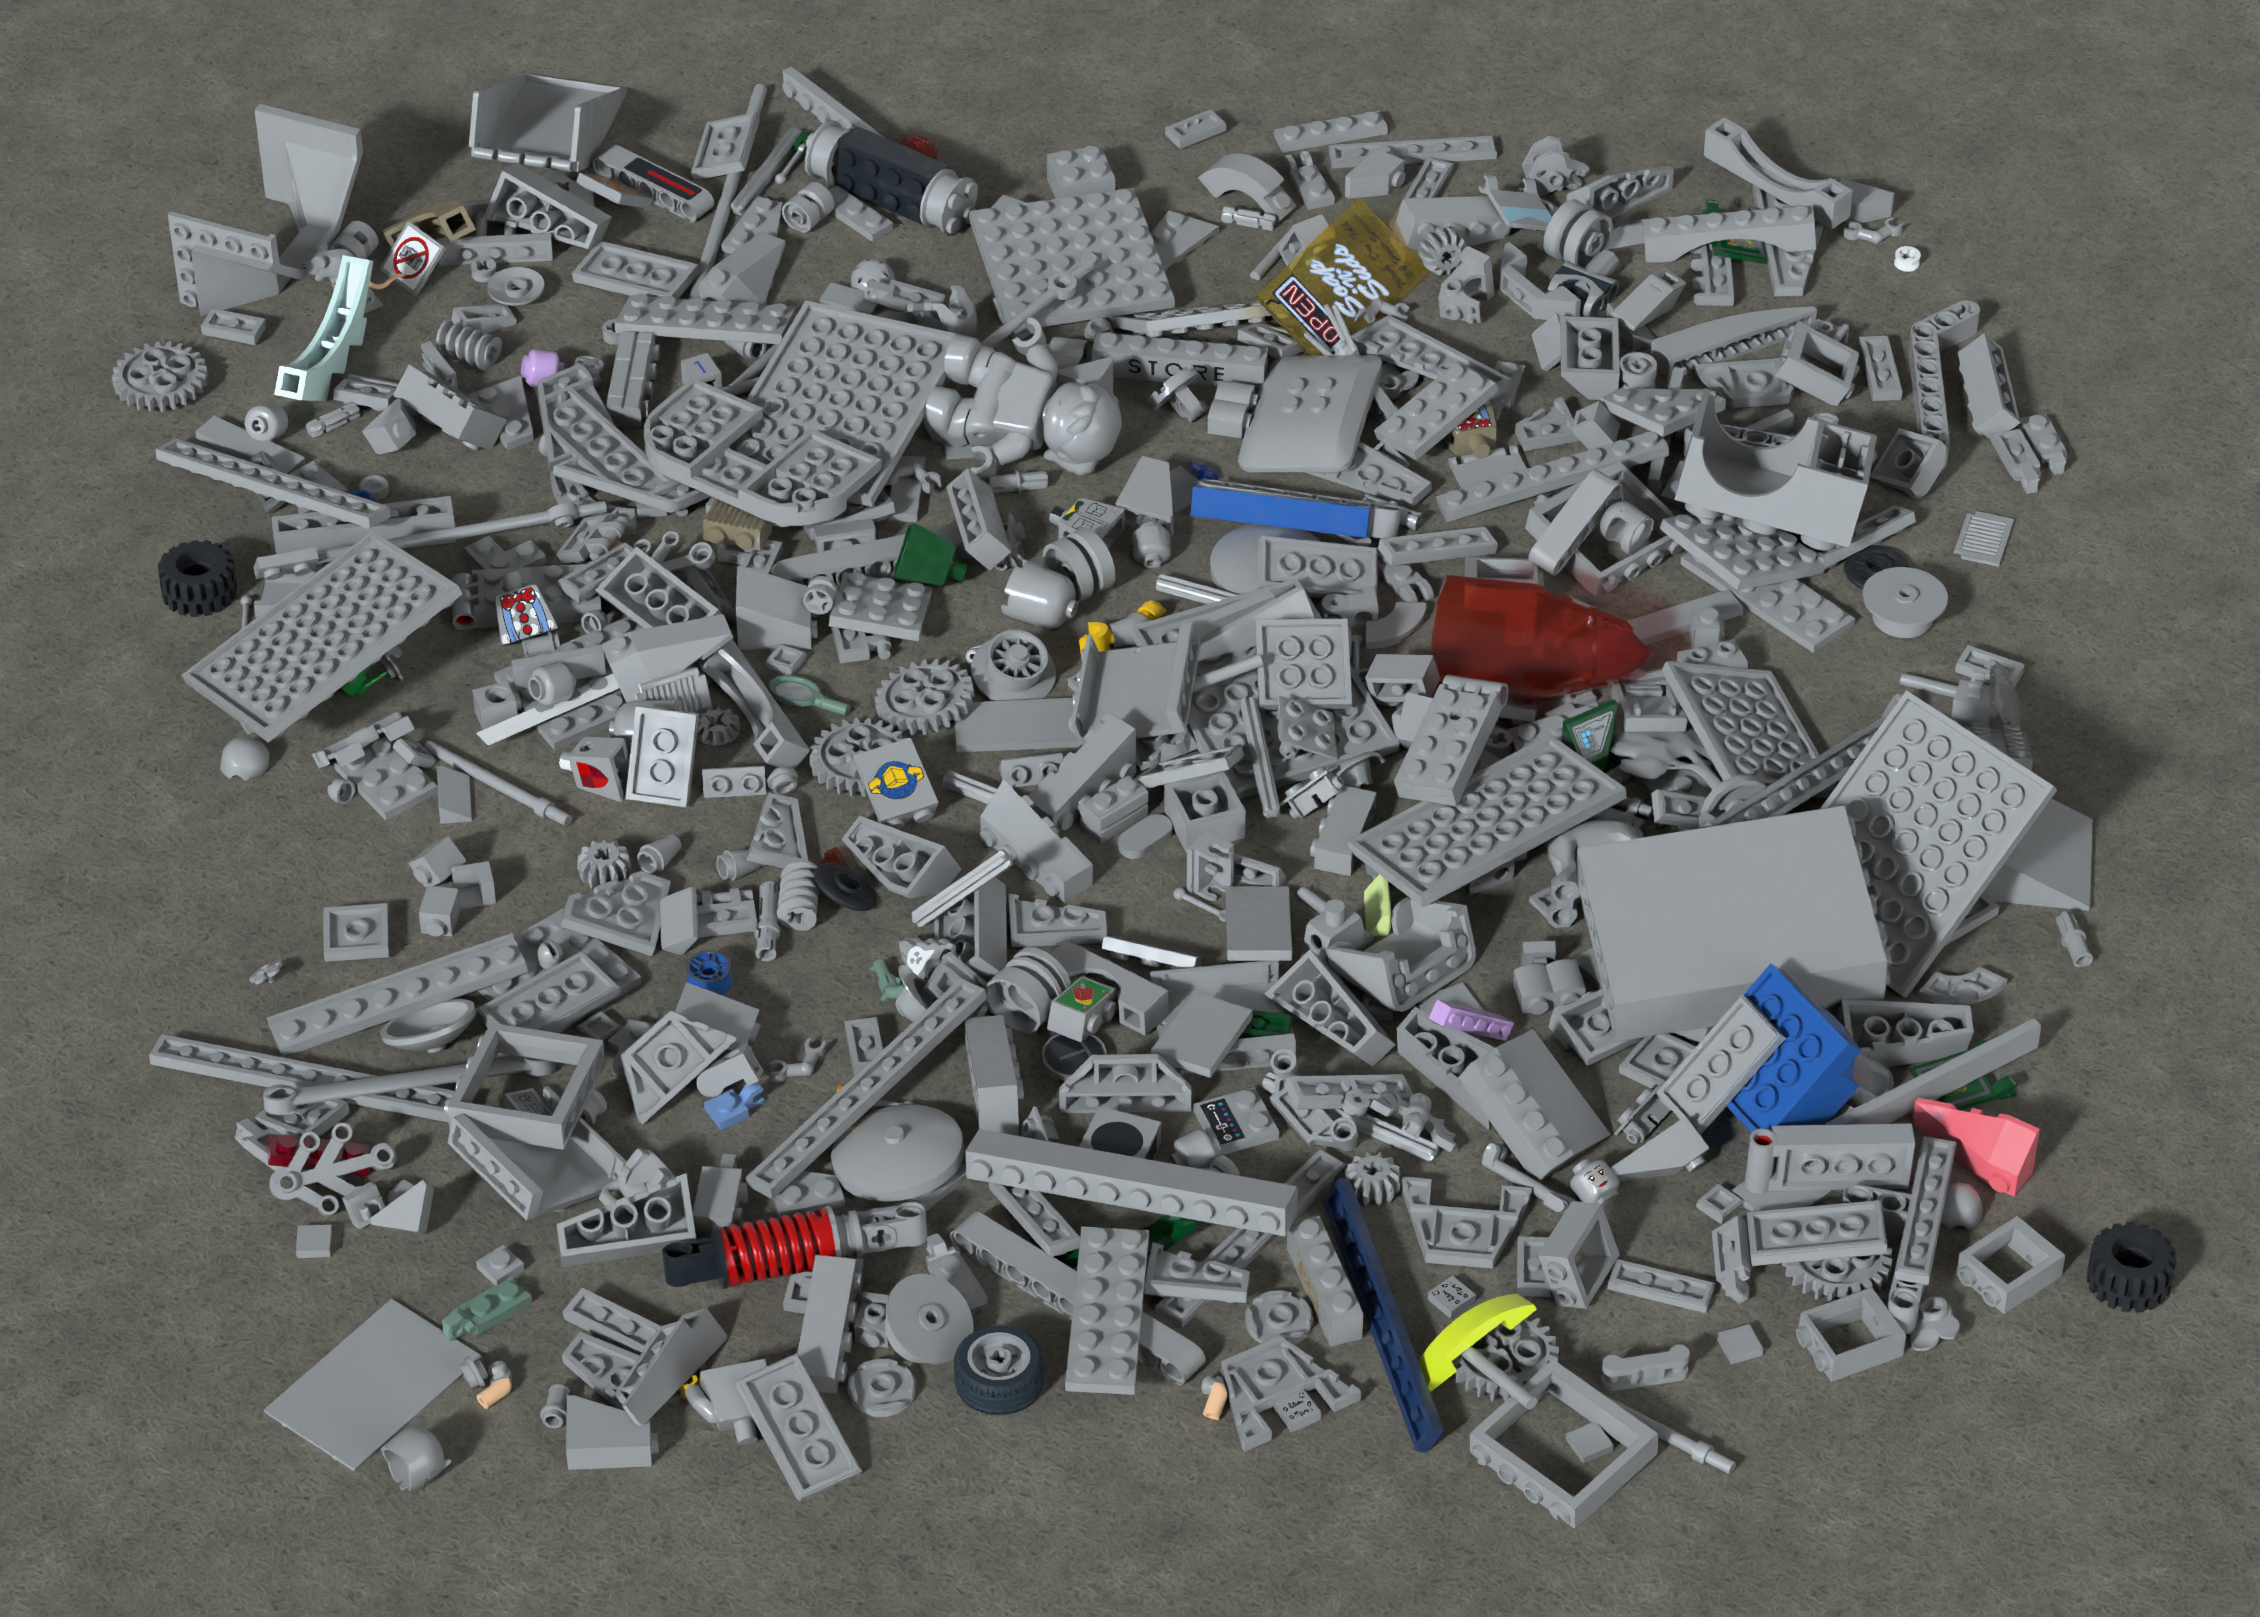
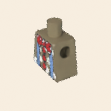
M1490 399L1443 438V441L1455 455L1461 456L1473 453L1476 458L1481 459L1486 457L1491 449L1496 448V421Z

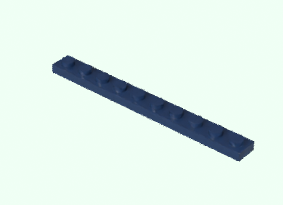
M1338 1178L1323 1199V1204L1415 1451L1428 1452L1440 1438L1444 1428L1350 1180Z

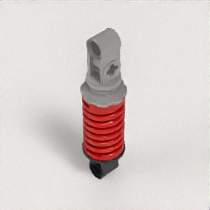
M906 1202L897 1206L875 1208L857 1213L855 1210L848 1211L846 1215L835 1216L832 1208L826 1206L824 1209L814 1212L807 1211L805 1217L801 1213H795L792 1219L788 1215H783L779 1220L774 1217L769 1218L767 1222L761 1219L756 1220L754 1225L751 1222H744L741 1229L736 1224H731L729 1229L728 1226H711V1238L688 1242H674L662 1249L665 1282L673 1287H683L692 1283L718 1279L723 1290L728 1289L730 1286L743 1284L745 1281L747 1283L754 1282V1272H756L759 1281L767 1279L766 1270H769L771 1278H778L780 1276L779 1268H782L783 1275L788 1277L793 1273L792 1265H794L796 1273L805 1272V1263H807L808 1270L813 1272L816 1255L841 1258L854 1255L855 1258L863 1257L865 1253L881 1252L906 1246H919L925 1243L926 1237H928L925 1206L918 1202ZM739 1269H743V1274L739 1273Z

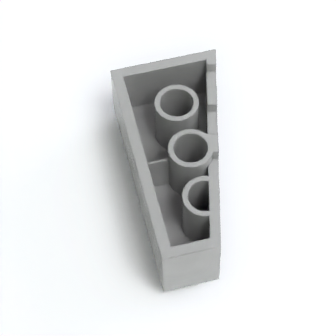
M1489 196L1404 198L1389 244L1401 262L1404 263L1420 259L1418 253L1422 249L1420 241L1428 239L1427 233L1434 234L1436 227L1444 230L1448 226L1454 231L1459 232L1464 237L1463 240L1467 246L1509 237L1512 227L1506 226Z
M410 364L393 394L395 397L401 398L409 411L419 412L422 414L421 418L435 426L438 425L442 428L443 432L462 440L464 445L476 451L480 447L488 450L492 449L507 421L504 417L430 372Z
M1109 712L1101 718L1103 725L1096 732L1090 730L1082 738L1085 744L1075 754L1069 752L1062 759L1058 772L1056 774L1050 772L1028 795L1034 802L1031 808L1041 819L1047 816L1055 824L1054 827L1058 833L1061 830L1069 829L1073 821L1081 816V803L1109 786L1116 784L1126 776L1133 778L1136 773V728Z
M1414 1007L1397 1028L1398 1053L1490 1130L1493 1125L1458 1077L1472 1062L1495 1047L1461 1030L1444 1027L1430 1019V1014Z
M1003 1015L966 1018L964 1020L965 1045L979 1129L1019 1136L1018 1099H1024L1022 1079H1020L1019 1063L1016 1062L1015 1044H1013L1011 1027H1005Z

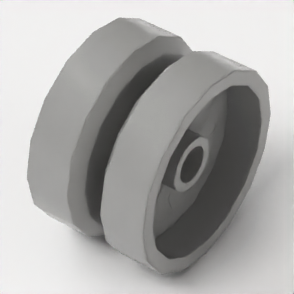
M1576 199L1568 200L1558 208L1547 226L1543 244L1545 253L1559 261L1570 262L1585 268L1598 252L1607 249L1612 236V220L1609 216L1596 209L1591 210V207Z
M1084 527L1068 534L1066 539H1058L1046 545L1043 550L1044 567L1071 579L1076 591L1075 600L1078 603L1091 597L1092 593H1099L1114 584L1115 567L1110 552L1100 536L1089 528Z

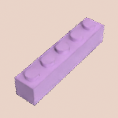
M1438 999L1429 1017L1444 1027L1503 1041L1507 1040L1514 1024L1499 1014Z

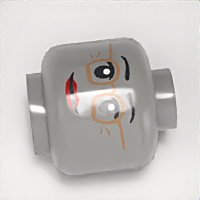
M1587 1158L1572 1169L1575 1175L1570 1181V1187L1581 1202L1598 1203L1604 1207L1619 1195L1617 1191L1619 1179L1604 1160L1600 1159L1591 1162Z

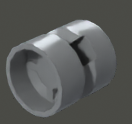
M811 182L783 205L782 215L789 227L802 233H807L820 220L833 211L834 199L829 190L822 184Z
M352 221L343 229L340 236L330 244L328 251L339 248L347 249L354 257L366 259L377 248L379 244L376 232L366 223Z
M1632 352L1624 355L1619 362L1620 376L1618 389H1655L1657 361L1649 354L1642 352Z

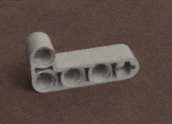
M1597 469L1592 470L1535 543L1528 559L1553 576L1557 575L1599 522L1606 509L1615 502L1623 501L1622 485Z

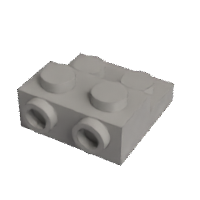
M1602 989L1596 992H1587L1579 1000L1568 1005L1562 1004L1555 1008L1551 1014L1548 1026L1566 1050L1573 1048L1586 1066L1634 1045L1641 1040V1038L1614 1041Z

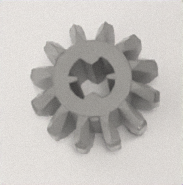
M1448 226L1444 230L1436 227L1434 234L1427 233L1428 239L1420 241L1422 249L1418 252L1419 257L1422 259L1423 265L1427 270L1432 271L1438 276L1443 272L1450 275L1451 269L1457 268L1459 262L1462 261L1461 252L1467 245L1464 243V237L1459 232L1454 231Z
M604 838L602 843L592 841L590 847H582L581 855L578 856L577 869L579 870L582 883H588L590 888L593 889L598 885L613 880L620 882L627 879L631 870V860L629 859L626 847L620 846L617 840L607 843Z
M1366 1152L1364 1158L1354 1156L1352 1163L1348 1164L1345 1170V1178L1350 1180L1357 1201L1363 1199L1365 1207L1370 1201H1374L1380 1207L1382 1199L1391 1203L1394 1195H1397L1400 1190L1401 1171L1399 1166L1395 1165L1393 1157L1383 1158L1381 1152L1376 1156H1371Z

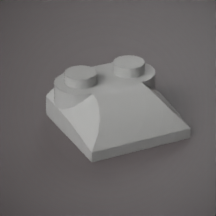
M1899 428L1869 478L1883 485L1903 491L1912 499L1920 498L1928 493L1947 461L1946 445L1941 440Z

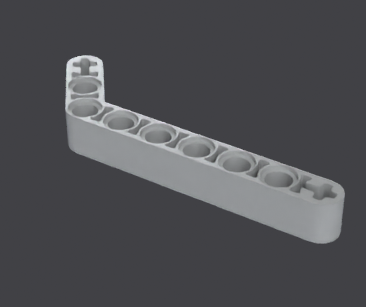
M1969 300L1957 302L1914 323L1911 326L1908 351L1917 433L1941 440L1946 445L1947 460L1950 439L1940 352L1977 333L1980 306Z

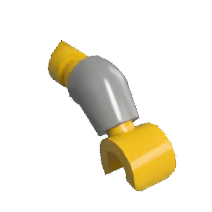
M1149 600L1136 613H1131L1128 617L1109 624V629L1104 623L1088 622L1089 635H1092L1099 652L1109 651L1110 644H1113L1114 647L1136 645L1130 635L1131 626L1161 618L1167 610L1159 602ZM1084 635L1079 640L1080 654L1082 649L1085 648L1087 635Z

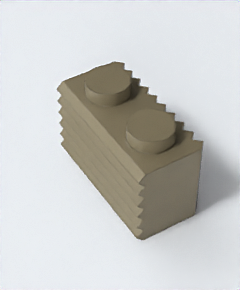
M719 499L713 502L703 520L704 541L736 546L742 549L762 551L772 532V522L761 519Z

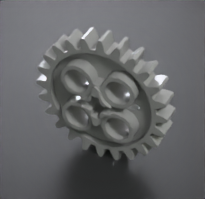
M157 341L155 347H150L146 343L143 350L136 347L133 348V355L124 353L125 360H117L118 366L113 367L114 374L112 375L115 394H119L120 401L127 400L129 407L137 403V410H141L145 406H148L149 412H152L155 407H159L160 411L164 412L165 406H170L175 410L177 403L186 406L187 398L196 400L195 393H203L202 386H207L206 378H208L205 359L200 358L199 352L193 353L192 347L183 350L182 343L175 347H172L171 341H168L165 346H161L159 341Z
M923 659L919 666L911 662L909 669L901 666L899 667V674L889 673L890 680L881 681L883 688H877V696L874 697L878 717L883 721V725L892 724L893 729L898 727V730L902 733L910 729L911 735H914L917 730H922L923 735H926L930 728H933L935 732H939L940 725L949 728L951 727L950 720L960 721L959 713H968L967 706L973 705L972 698L975 697L971 676H968L966 669L961 670L959 664L951 667L950 661L947 660L940 665L938 659H935L932 664H927L926 659Z
M857 717L854 718L853 724L842 720L841 727L832 723L830 724L831 732L821 730V737H815L814 745L810 746L813 776H818L819 784L826 782L827 790L837 787V794L839 795L848 790L850 797H853L856 791H860L861 795L866 797L867 792L861 777L853 779L849 769L853 755L906 738H902L901 731L894 732L892 724L883 728L882 720H879L875 725L871 724L870 718H867L864 723H860Z
M1886 1238L1888 1254L1782 1263V1266L1786 1267V1277H1793V1286L1803 1284V1294L1813 1290L1815 1291L1816 1300L1822 1295H1826L1829 1303L1834 1300V1297L1843 1298L1871 1287L1880 1291L1882 1282L1888 1281L1889 1272H1891L1892 1249L1888 1248V1238Z
M1527 1317L1511 1330L1500 1323L1472 1345V1347L1521 1386L1528 1382L1552 1359L1558 1362L1559 1347L1556 1346V1337L1549 1336V1326L1540 1328L1539 1318L1530 1322ZM1462 1353L1452 1360L1457 1371L1456 1382L1466 1381V1391L1477 1388V1397L1479 1398L1485 1393H1490V1400L1493 1402L1497 1395H1502L1504 1401L1510 1398V1394L1466 1360Z

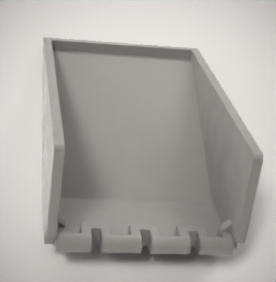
M521 73L478 89L473 93L469 137V147H472L471 156L479 159L498 160L500 162L525 164L527 166L568 172L584 170L590 167L627 94V88Z
M2051 799L1983 893L1994 902L2089 911L2093 819Z

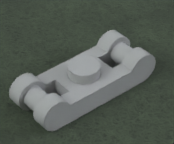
M1674 1345L1667 1352L1642 1354L1622 1359L1616 1355H1608L1602 1362L1601 1386L1607 1391H1618L1684 1380L1688 1375L1687 1364L1690 1358V1351L1684 1345Z

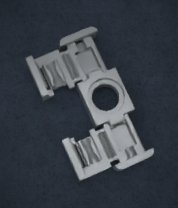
M397 711L313 753L312 756L318 768L329 765L328 759L336 758L339 766L343 767L364 756L365 753L362 747L380 739V733L384 732L391 742L415 729L409 717H402L400 712Z

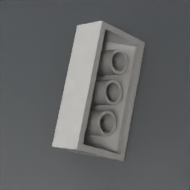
M635 547L595 589L599 595L643 629L721 615L719 609L638 547Z
M993 878L934 919V940L939 941L941 938H944L956 945L955 952L957 958L987 983L1000 970L1004 969L1007 964L1006 885L997 878Z

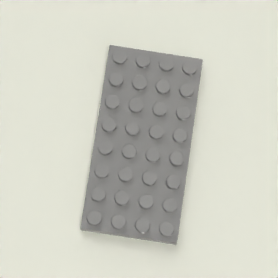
M1549 734L1471 775L1457 806L1422 801L1348 840V847L1361 861L1420 906L1425 907L1626 799V788Z

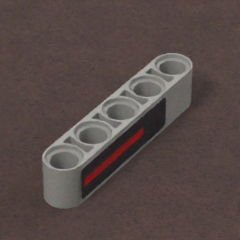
M613 145L593 161V169L598 176L611 177L653 198L652 203L662 208L666 207L670 209L668 211L684 219H690L692 223L714 207V199L705 188L621 146Z

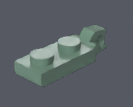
M510 1277L451 1311L450 1315L442 1319V1334L450 1341L467 1332L470 1334L475 1333L478 1336L531 1305L532 1296Z

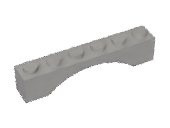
M1725 117L1706 129L1704 156L1792 207L1813 205L1814 220L1830 229L1835 228L1850 217L1853 190L1832 178L1809 180L1785 171L1759 149L1744 128Z
M1813 205L1643 219L1646 262H1672L1699 246L1726 239L1763 241L1787 252L1816 250Z
M733 639L706 659H697L696 663L700 669L711 677L745 714L754 732L755 740L753 745L764 761L777 768L787 767L795 770L810 749Z

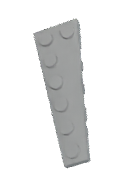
M1390 315L1351 336L1362 355H1375L1381 360L1432 379H1436L1451 365L1458 362L1496 382L1498 392L1490 400L1511 389V378Z

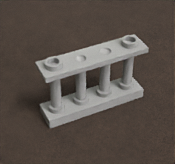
M490 201L462 202L473 224L476 225V236L460 237L450 242L448 237L437 238V242L446 247L439 259V266L471 264L475 259L481 257L491 258L495 263L553 261L551 233L515 235L514 227L507 226L504 222L483 219ZM504 224V235L487 236V225Z

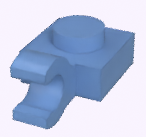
M756 1082L749 1086L745 1085L738 1095L731 1089L704 1102L705 1111L720 1130L750 1118L749 1109L765 1103V1100L759 1094L763 1092V1088Z

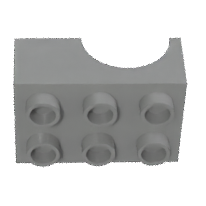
M1704 388L1674 500L1685 503L1686 510L1698 517L1712 519L1723 513L1742 518L1744 526L1756 533L1774 534L1778 529L1800 534L1803 543L1818 550H1832L1836 544L1849 548L1869 483L1877 435L1808 417L1800 432L1789 441L1772 447L1750 446L1733 438L1722 427L1715 411L1716 391Z

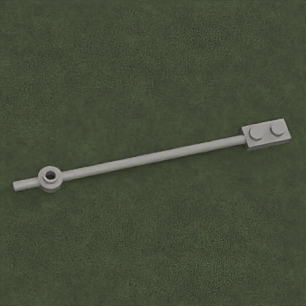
M1085 260L1070 273L1057 272L1052 274L1048 279V289L1045 293L980 344L994 348L1023 325L1027 318L1033 317L1054 299L1068 300L1076 294L1077 281L1094 268L1092 261ZM947 377L943 382L942 387L951 382L947 379Z
M605 501L575 506L573 503H564L553 506L544 512L386 540L400 549L545 523L554 525L558 529L572 526L574 524L573 521L578 517L606 513L607 508ZM351 546L317 551L315 547L258 557L254 565L256 579L276 580L281 578L283 574L293 572L295 575H304L310 573L319 563L333 561Z

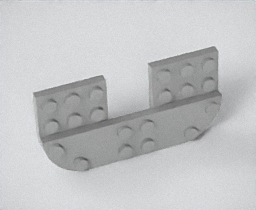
M693 377L650 413L644 425L646 456L650 464L659 473L761 519L776 523L780 527L811 525L832 521L836 516L847 510V499L882 469V459L812 429L806 431L768 465L727 448L763 418V408Z

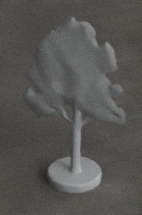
M1617 713L1615 739H1613L1614 744L1610 752L1617 756L1630 758L1621 760L1620 769L1626 774L1648 780L1658 778L1665 774L1667 770H1689L1699 775L1712 789L1704 801L1701 814L1707 812L1716 818L1766 787L1761 780L1751 775H1737L1722 782L1712 770L1713 762L1688 717L1686 732H1625ZM1686 756L1694 764H1687L1676 759Z

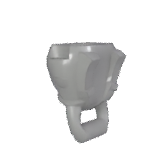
M637 1148L626 1164L622 1166L620 1176L601 1189L599 1200L605 1206H608L617 1200L611 1193L614 1190H620L624 1197L627 1196L629 1198L646 1191L647 1188L654 1185H661L675 1179V1176L649 1149Z

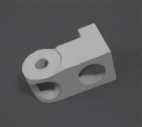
M1364 587L1363 593L1349 594L1346 596L1329 594L1322 599V619L1347 618L1348 627L1366 626V621L1378 620V602L1375 587Z
M747 1043L712 1061L700 1072L696 1085L701 1094L707 1097H715L722 1093L724 1087L741 1079H744L747 1086L758 1082L763 1069Z

